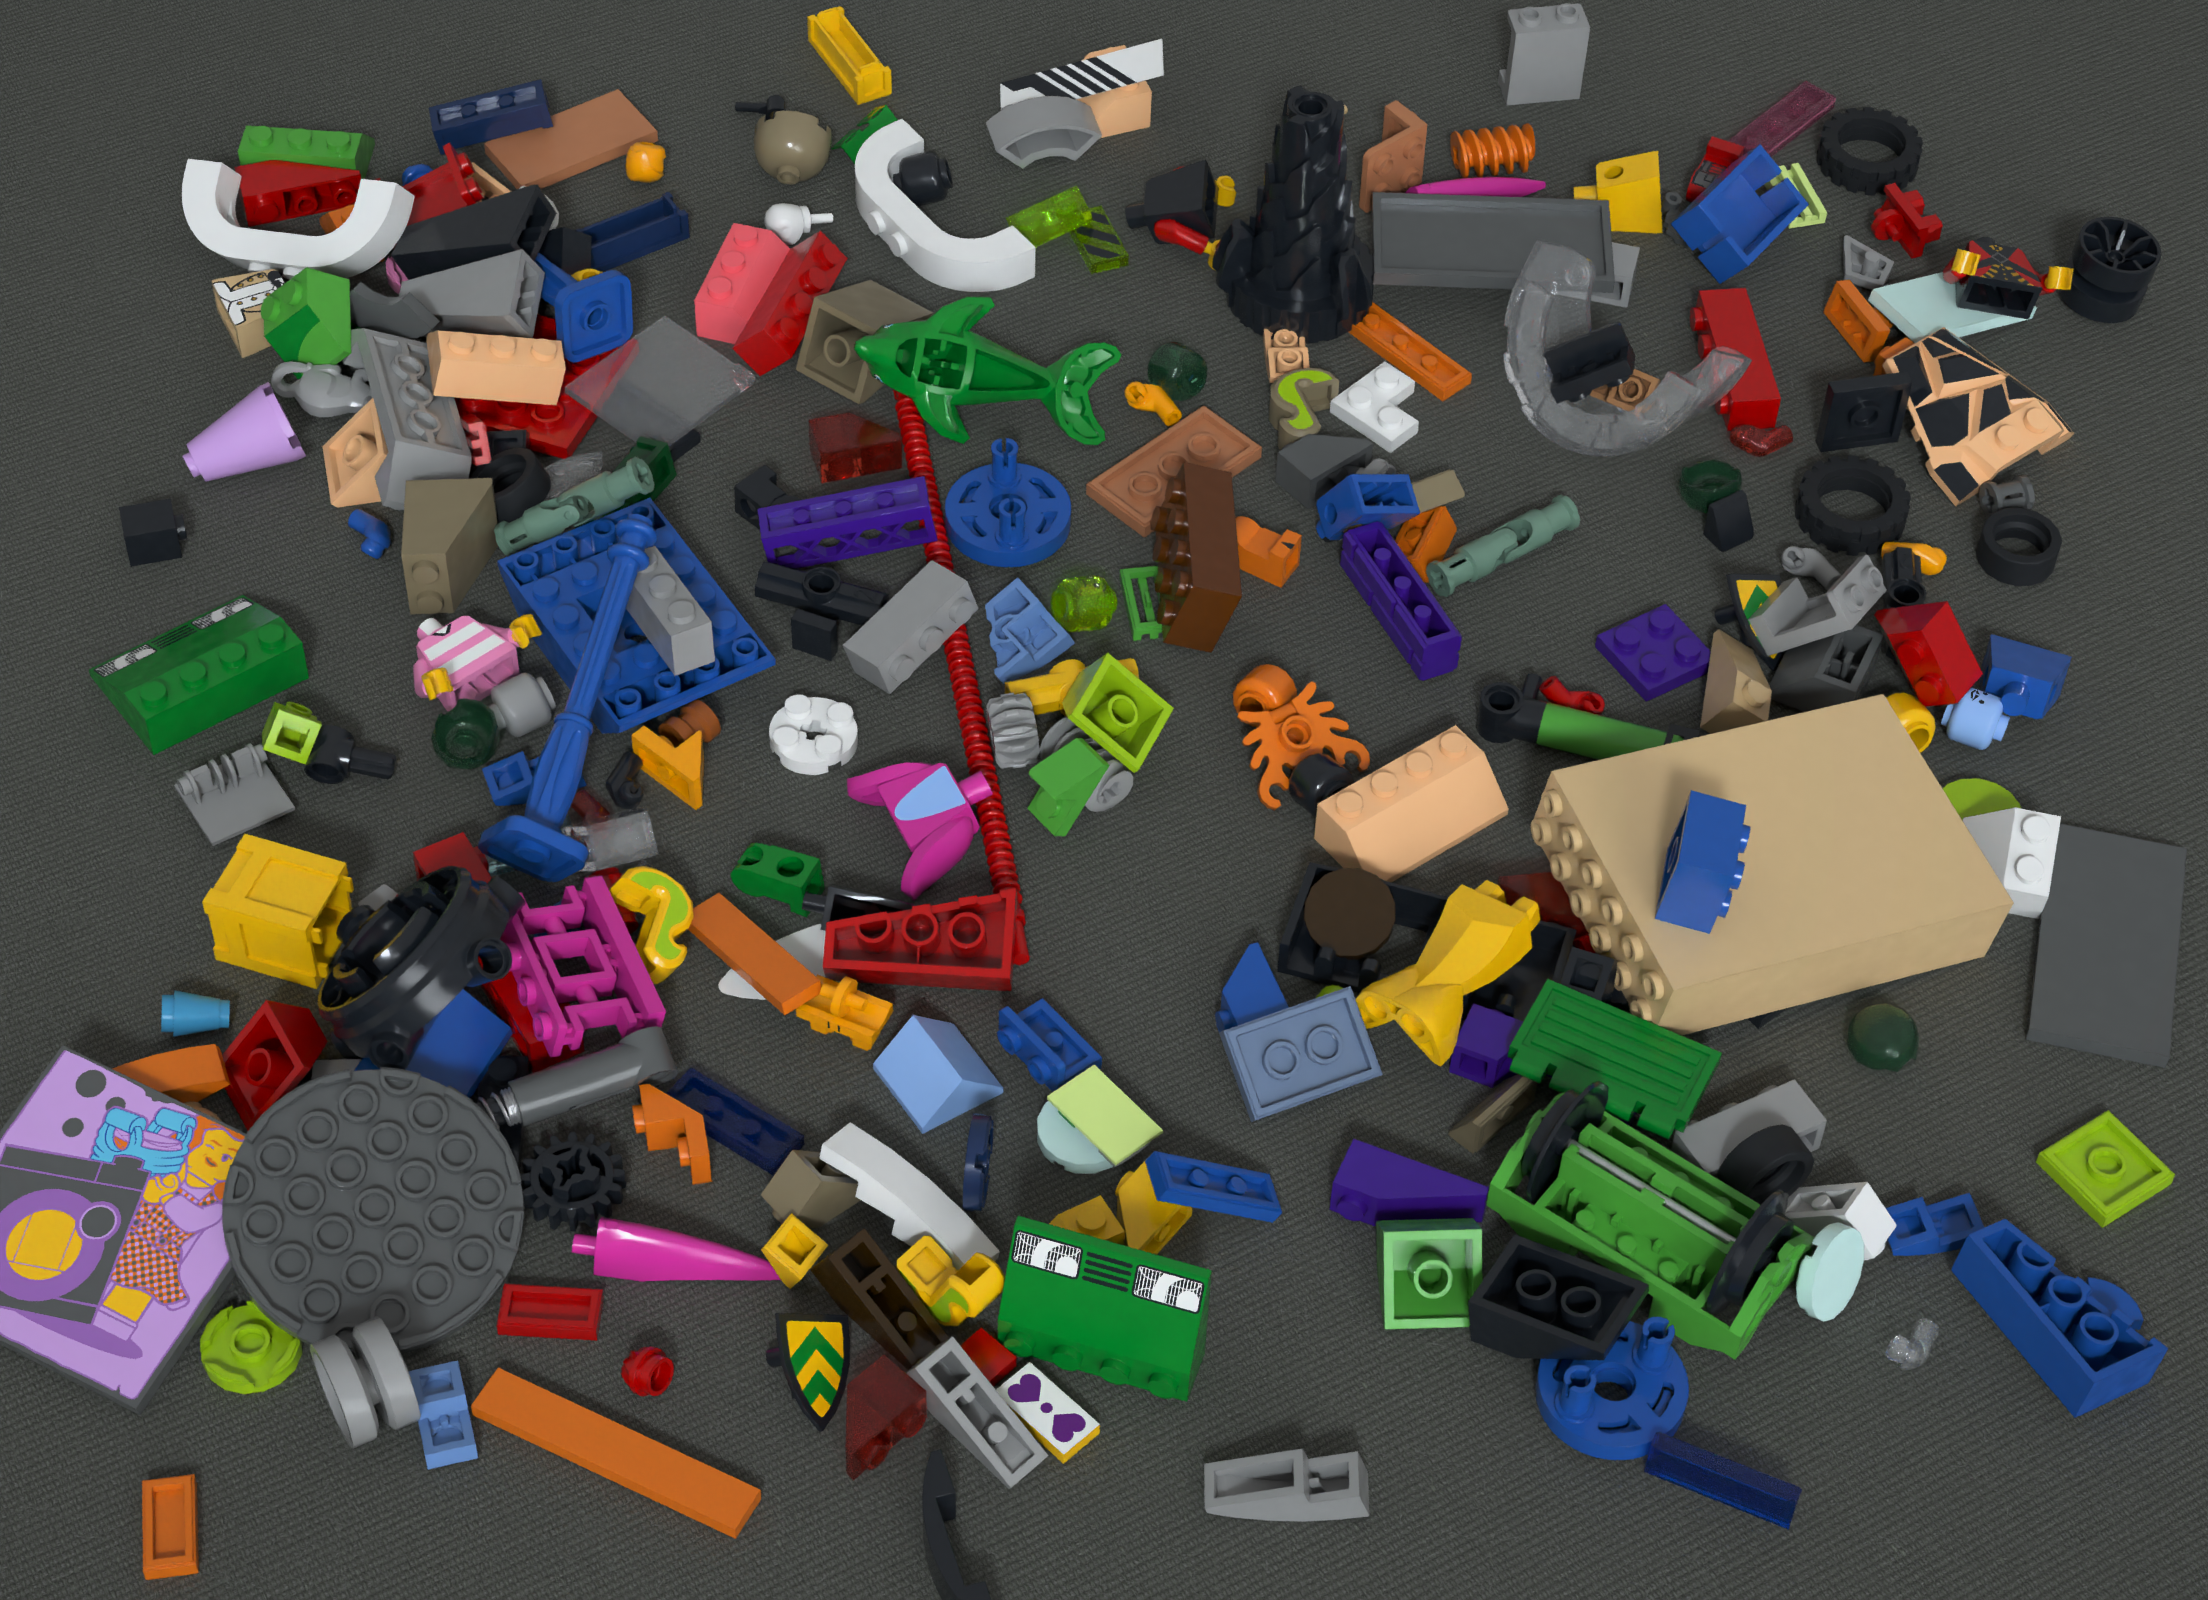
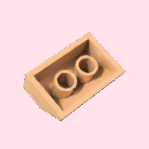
M439 330L427 334L426 342L433 396L557 405L566 370L562 341Z

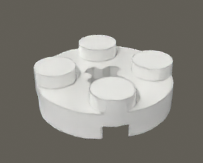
M799 694L786 699L785 706L778 710L769 726L770 748L772 752H775L780 757V763L785 768L800 774L820 775L829 772L828 766L835 765L840 761L841 766L850 761L858 745V729L851 706L827 698L806 697ZM809 732L823 734L817 735L814 740L807 739V733Z

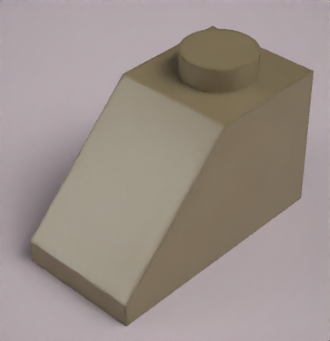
M792 1150L761 1193V1196L773 1208L772 1214L781 1224L792 1213L808 1228H820L861 1201L855 1197L858 1181L819 1159L821 1152Z

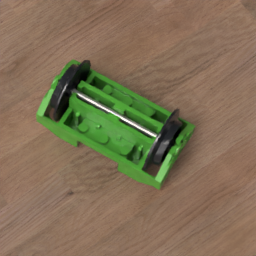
M1601 1081L1589 1085L1582 1093L1571 1089L1556 1095L1544 1111L1538 1110L1532 1116L1524 1135L1508 1151L1490 1183L1486 1206L1499 1213L1521 1237L1575 1256L1580 1251L1609 1270L1649 1284L1648 1294L1653 1296L1648 1319L1651 1317L1666 1318L1669 1320L1667 1328L1673 1325L1675 1335L1688 1344L1720 1351L1736 1360L1749 1343L1768 1310L1786 1287L1797 1279L1800 1264L1804 1260L1805 1255L1812 1257L1817 1245L1812 1244L1814 1237L1795 1226L1794 1221L1785 1216L1789 1194L1779 1189L1760 1205L1605 1112L1609 1087ZM1524 1175L1529 1178L1527 1185V1200L1529 1202L1514 1194ZM1733 1303L1741 1307L1731 1326L1713 1316H1716Z

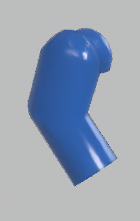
M356 509L351 513L348 519V526L366 536L365 541L361 544V551L375 559L381 558L385 547L388 549L391 544L389 527L383 521L361 509Z

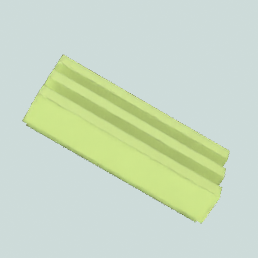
M1791 164L1790 170H1787L1784 165L1779 166L1782 172L1764 184L1766 189L1768 190L1785 178H1788L1809 203L1800 213L1801 217L1797 216L1788 225V228L1825 223L1827 211L1800 164Z

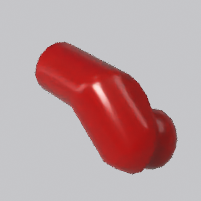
M1556 676L1546 679L1539 688L1540 692L1550 703L1598 715L1602 714L1605 709V701L1600 694L1591 691H1568Z

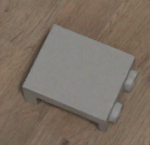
M1565 3L1555 6L1525 7L1508 10L1507 19L1511 27V39L1507 69L1499 70L1498 84L1506 106L1580 99L1590 33V25L1582 5L1578 3Z
M1866 554L1858 557L1827 593L1810 599L1798 577L1783 581L1748 620L1767 656L1853 629L1886 592L1883 577Z

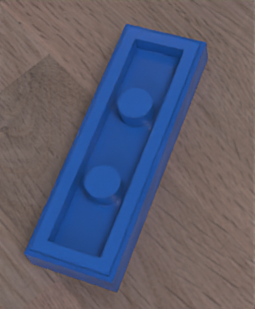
M1154 1151L1145 1160L1157 1201L1271 1223L1282 1214L1270 1174Z

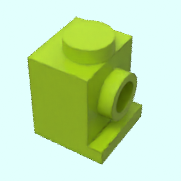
M274 702L262 731L263 750L306 764L322 722L317 720V716L311 715L312 711L301 704L287 702L285 706Z

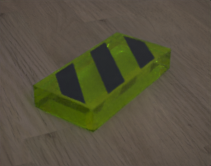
M1102 205L1065 213V226L1091 274L1128 266L1129 255Z

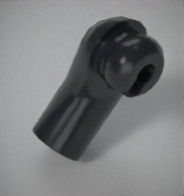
M631 752L623 754L605 783L614 804L625 810L636 808L643 798L642 787L637 788L635 781H633L643 766V762L639 756Z

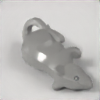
M290 361L276 366L271 378L272 388L278 395L286 398L295 397L304 411L316 417H333L346 413H357L373 398L370 386L365 383L368 381L365 369L355 370L354 375L350 378L340 374L341 368L338 365H313L309 362L303 364ZM289 373H303L302 377L293 384H288L283 379Z

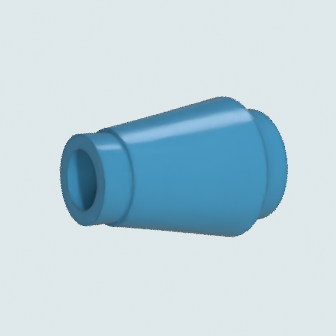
M174 990V995H162L161 1032H173V1037L217 1030L219 1028H229L230 1000H220L219 998Z

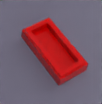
M504 1283L497 1320L498 1335L597 1341L604 1302L603 1289Z

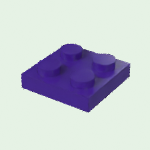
M1666 604L1597 635L1595 648L1645 702L1708 673L1711 651Z

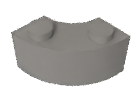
M1043 96L1020 101L1003 107L1000 112L986 122L996 152L1022 169L1035 160L1048 156H1064L1076 161L1102 137L1091 107L1069 97Z

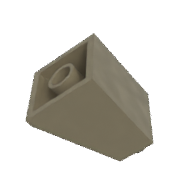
M872 280L816 296L813 300L796 370L857 404H862L884 384L872 377L866 361L854 351L855 341L864 336L873 335L882 325L923 321L930 318L934 313Z
M492 478L406 481L401 557L410 615L454 613L497 549L498 544L494 528L498 524Z

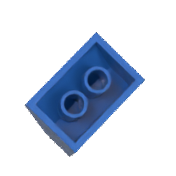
M462 989L441 1012L423 1026L424 1037L405 1070L421 1073L422 1077L436 1081L446 1087L451 1086L468 1098H471L487 1073L490 1064L499 1056L512 1036V1029ZM368 1057L362 1058L354 1071L376 1070L379 1068Z

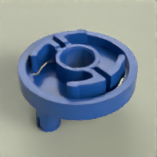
M999 438L991 445L992 464L978 467L966 473L949 490L945 501L946 531L954 546L964 555L975 561L996 567L1031 565L1054 554L1066 541L1071 527L1070 497L1064 486L1051 474L1034 466L1017 463L1018 445L1014 440L1006 438V450L1002 451V439Z
M1651 1317L1644 1322L1643 1326L1629 1321L1604 1360L1563 1359L1554 1377L1553 1372L1556 1370L1560 1359L1540 1360L1535 1384L1536 1401L1545 1423L1560 1440L1573 1449L1592 1457L1607 1460H1629L1643 1457L1658 1450L1674 1436L1684 1417L1689 1395V1382L1683 1362L1671 1346L1675 1329L1673 1325L1667 1328L1669 1320L1663 1317ZM1613 1382L1622 1386L1629 1397L1621 1401H1610L1599 1396L1594 1389L1599 1383ZM1662 1387L1670 1388L1673 1393L1672 1398L1670 1390H1663L1662 1398L1659 1404L1654 1410H1652V1408L1654 1407V1405L1660 1397ZM1598 1427H1601V1428L1620 1427V1429H1612V1430L1600 1429V1430H1599Z

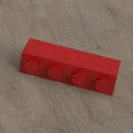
M821 230L789 250L732 348L759 376L764 375L792 358L805 335L814 297L830 291L848 259Z
M1746 288L1699 290L1696 307L1690 309V327L1692 331H1697L1698 353L1699 357L1705 359L1707 363L1706 378L1708 386H1714L1716 413L1723 416L1727 431L1775 428L1781 397Z

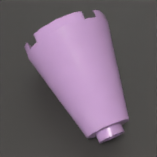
M269 382L258 386L186 444L189 452L183 455L193 477L202 475L205 482L294 462L306 457L301 443L281 404L274 395Z

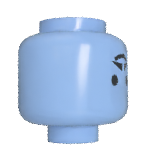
M1971 687L1958 703L1948 704L1941 721V725L1947 726L1946 734L1948 738L1978 750H1984L1989 747L1993 739L2002 741L2010 717L2002 714L2003 705L2000 702L2001 698Z

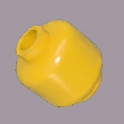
M1901 692L1887 696L1886 699L1919 752H1923L1929 746L1936 728L1934 716L1913 695Z

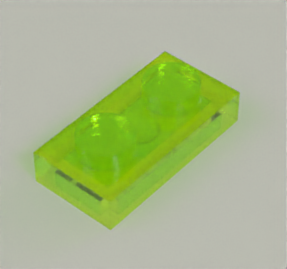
M1077 185L1006 217L1009 227L1013 225L1035 247L1094 221L1090 209Z

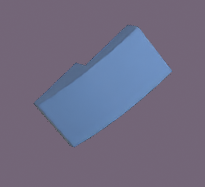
M458 1360L408 1371L421 1415L418 1424L427 1469L477 1459L478 1453Z

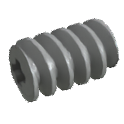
M1067 717L1061 719L1049 729L1040 746L1041 760L1043 761L1075 738H1083L1110 765L1085 804V807L1093 812L1105 811L1114 807L1130 793L1133 786V775L1130 771H1125L1123 764L1119 760L1113 759V755Z

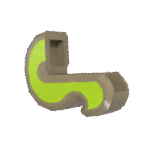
M1320 368L1297 369L1279 376L1271 385L1269 421L1274 429L1279 431L1277 444L1279 450L1308 434H1318L1321 425L1314 412L1330 409L1331 400L1338 396L1340 380L1334 374Z

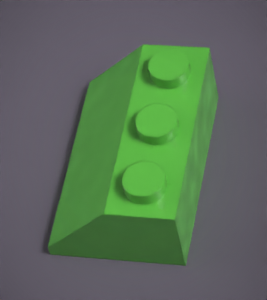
M246 125L238 149L240 166L268 160H281L359 170L361 179H365L374 150L375 140L363 133Z

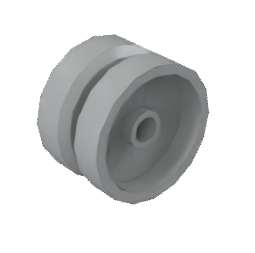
M378 1316L355 1325L353 1328L351 1340L357 1360H355L346 1342L335 1334L310 1344L312 1360L323 1392L342 1435L352 1449L377 1439L379 1422L374 1405L384 1422L394 1430L415 1423L421 1417L418 1401L405 1361L388 1328Z

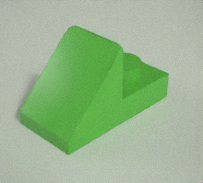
M1075 738L1030 769L1028 774L1041 787L1027 809L1054 836H1066L1110 765L1083 738Z

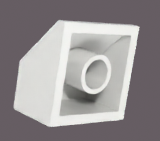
M2015 807L1963 818L1962 821L2014 902L2009 911L2010 914L2035 919L2040 918L2049 897L2061 816Z

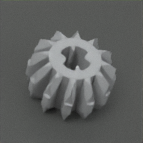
M1013 692L989 699L986 709L987 721L996 763L1002 769L1013 767V769L1026 767L1027 764L1037 763L1040 756V747L1035 714L1030 698L1025 693L1014 695Z

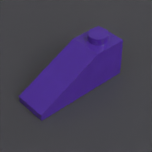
M1353 1139L1333 1181L1329 1210L1339 1213L1348 1220L1361 1221L1372 1226H1376V1221L1474 1218L1478 1223L1482 1222L1485 1217L1489 1187Z

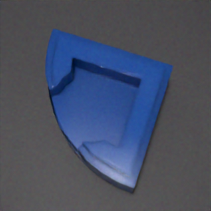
M2088 1277L2086 1283L2093 1288L2090 1295L2111 1312H2114L2117 1308L2134 1321L2131 1328L2140 1330L2144 1320L2134 1299L2123 1289L2108 1281Z

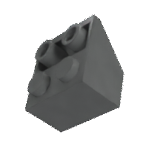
M1855 625L1853 629L1787 650L1769 685L1772 690L1771 700L1807 712L1861 699L1875 670L1884 635Z

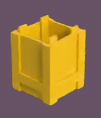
M244 834L236 847L237 851L213 888H210L202 901L204 912L209 917L215 942L213 947L215 959L317 989L323 978H326L329 973L328 966L342 944L337 939L338 925L342 918L352 910L350 893L354 891L352 878L347 877L349 875L347 863Z

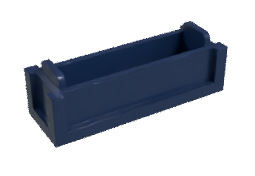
M541 79L429 107L432 131L441 155L445 154L443 146L449 142L454 149L540 127L543 129L553 127L548 109L550 106Z
M670 192L662 194V197L595 224L582 229H575L577 232L592 236L591 269L602 272L690 238L688 213L676 206Z

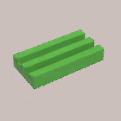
M1158 566L1120 569L1119 580L1133 641L1141 640L1144 634H1149L1150 639H1156L1159 633H1162V624H1158L1155 619L1146 577H1153L1155 584ZM1134 578L1137 580L1146 622L1142 623L1140 622L1131 579ZM1157 593L1158 601L1160 604V593Z

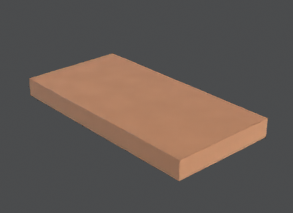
M617 89L551 116L553 127L545 129L540 127L493 139L484 143L485 154L517 190L522 186L537 184L540 189H543L626 155L630 146L636 142L655 143L658 141L657 130Z
M1203 405L1087 483L1086 495L1145 538L1154 532L1151 530L1153 511L1156 506H1162L1165 500L1168 481L1171 477L1176 478L1183 462L1231 472L1233 478L1262 457V447Z

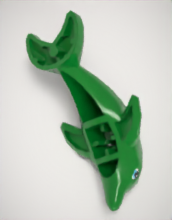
M965 297L942 306L927 320L882 325L873 335L864 336L855 341L854 351L862 360L866 361L872 377L911 398L921 417L943 437L961 444L970 439L955 406L1040 399L1055 424L1067 436L1087 445H1098L1105 441V431L1099 425L1092 412L1088 390L1101 373L1119 362L1122 354L1116 346L1105 342L1083 344L1069 350L1060 359L1045 368L983 336L969 331L995 306L991 297Z

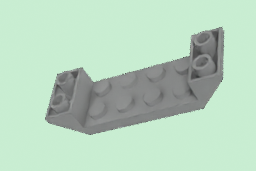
M365 328L352 329V353L343 359V364L356 369H365L388 449V454L375 475L382 505L395 510H404L405 485L408 480L469 479L472 456L454 397L433 396L427 343Z

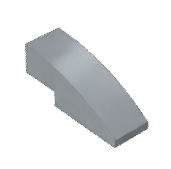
M1302 1448L1204 1464L1205 1510L1208 1514L1242 1519L1298 1522L1342 1520L1370 1516L1368 1471L1358 1451L1308 1459Z

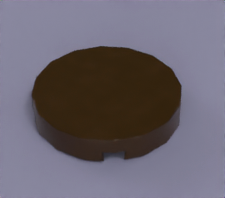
M1341 868L1325 874L1312 886L1305 901L1304 921L1311 940L1319 948L1329 947L1333 949L1339 958L1360 960L1375 954L1389 941L1393 932L1396 919V905L1390 889L1377 875L1363 869Z

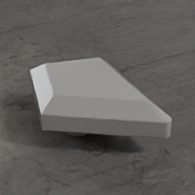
M1845 235L1843 239L1844 280H1850L1854 285L1870 290L1883 287L1892 272L1894 261L1852 237Z

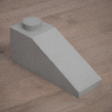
M953 1336L937 1345L901 1376L932 1416L1008 1489L1017 1484L1049 1456Z

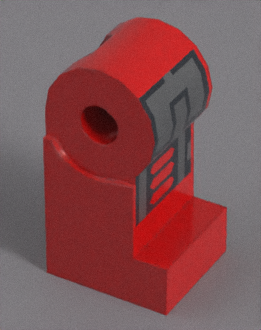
M1712 136L1707 144L1706 154L1691 177L1686 201L1692 203L1731 163L1743 156L1744 146Z

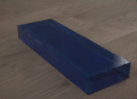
M692 1067L666 1093L703 1115L707 1136L773 1176L792 1150H800L805 1145L803 1134Z
M1656 1432L1644 1470L1645 1473L1788 1530L1802 1489L1798 1486L1661 1432Z

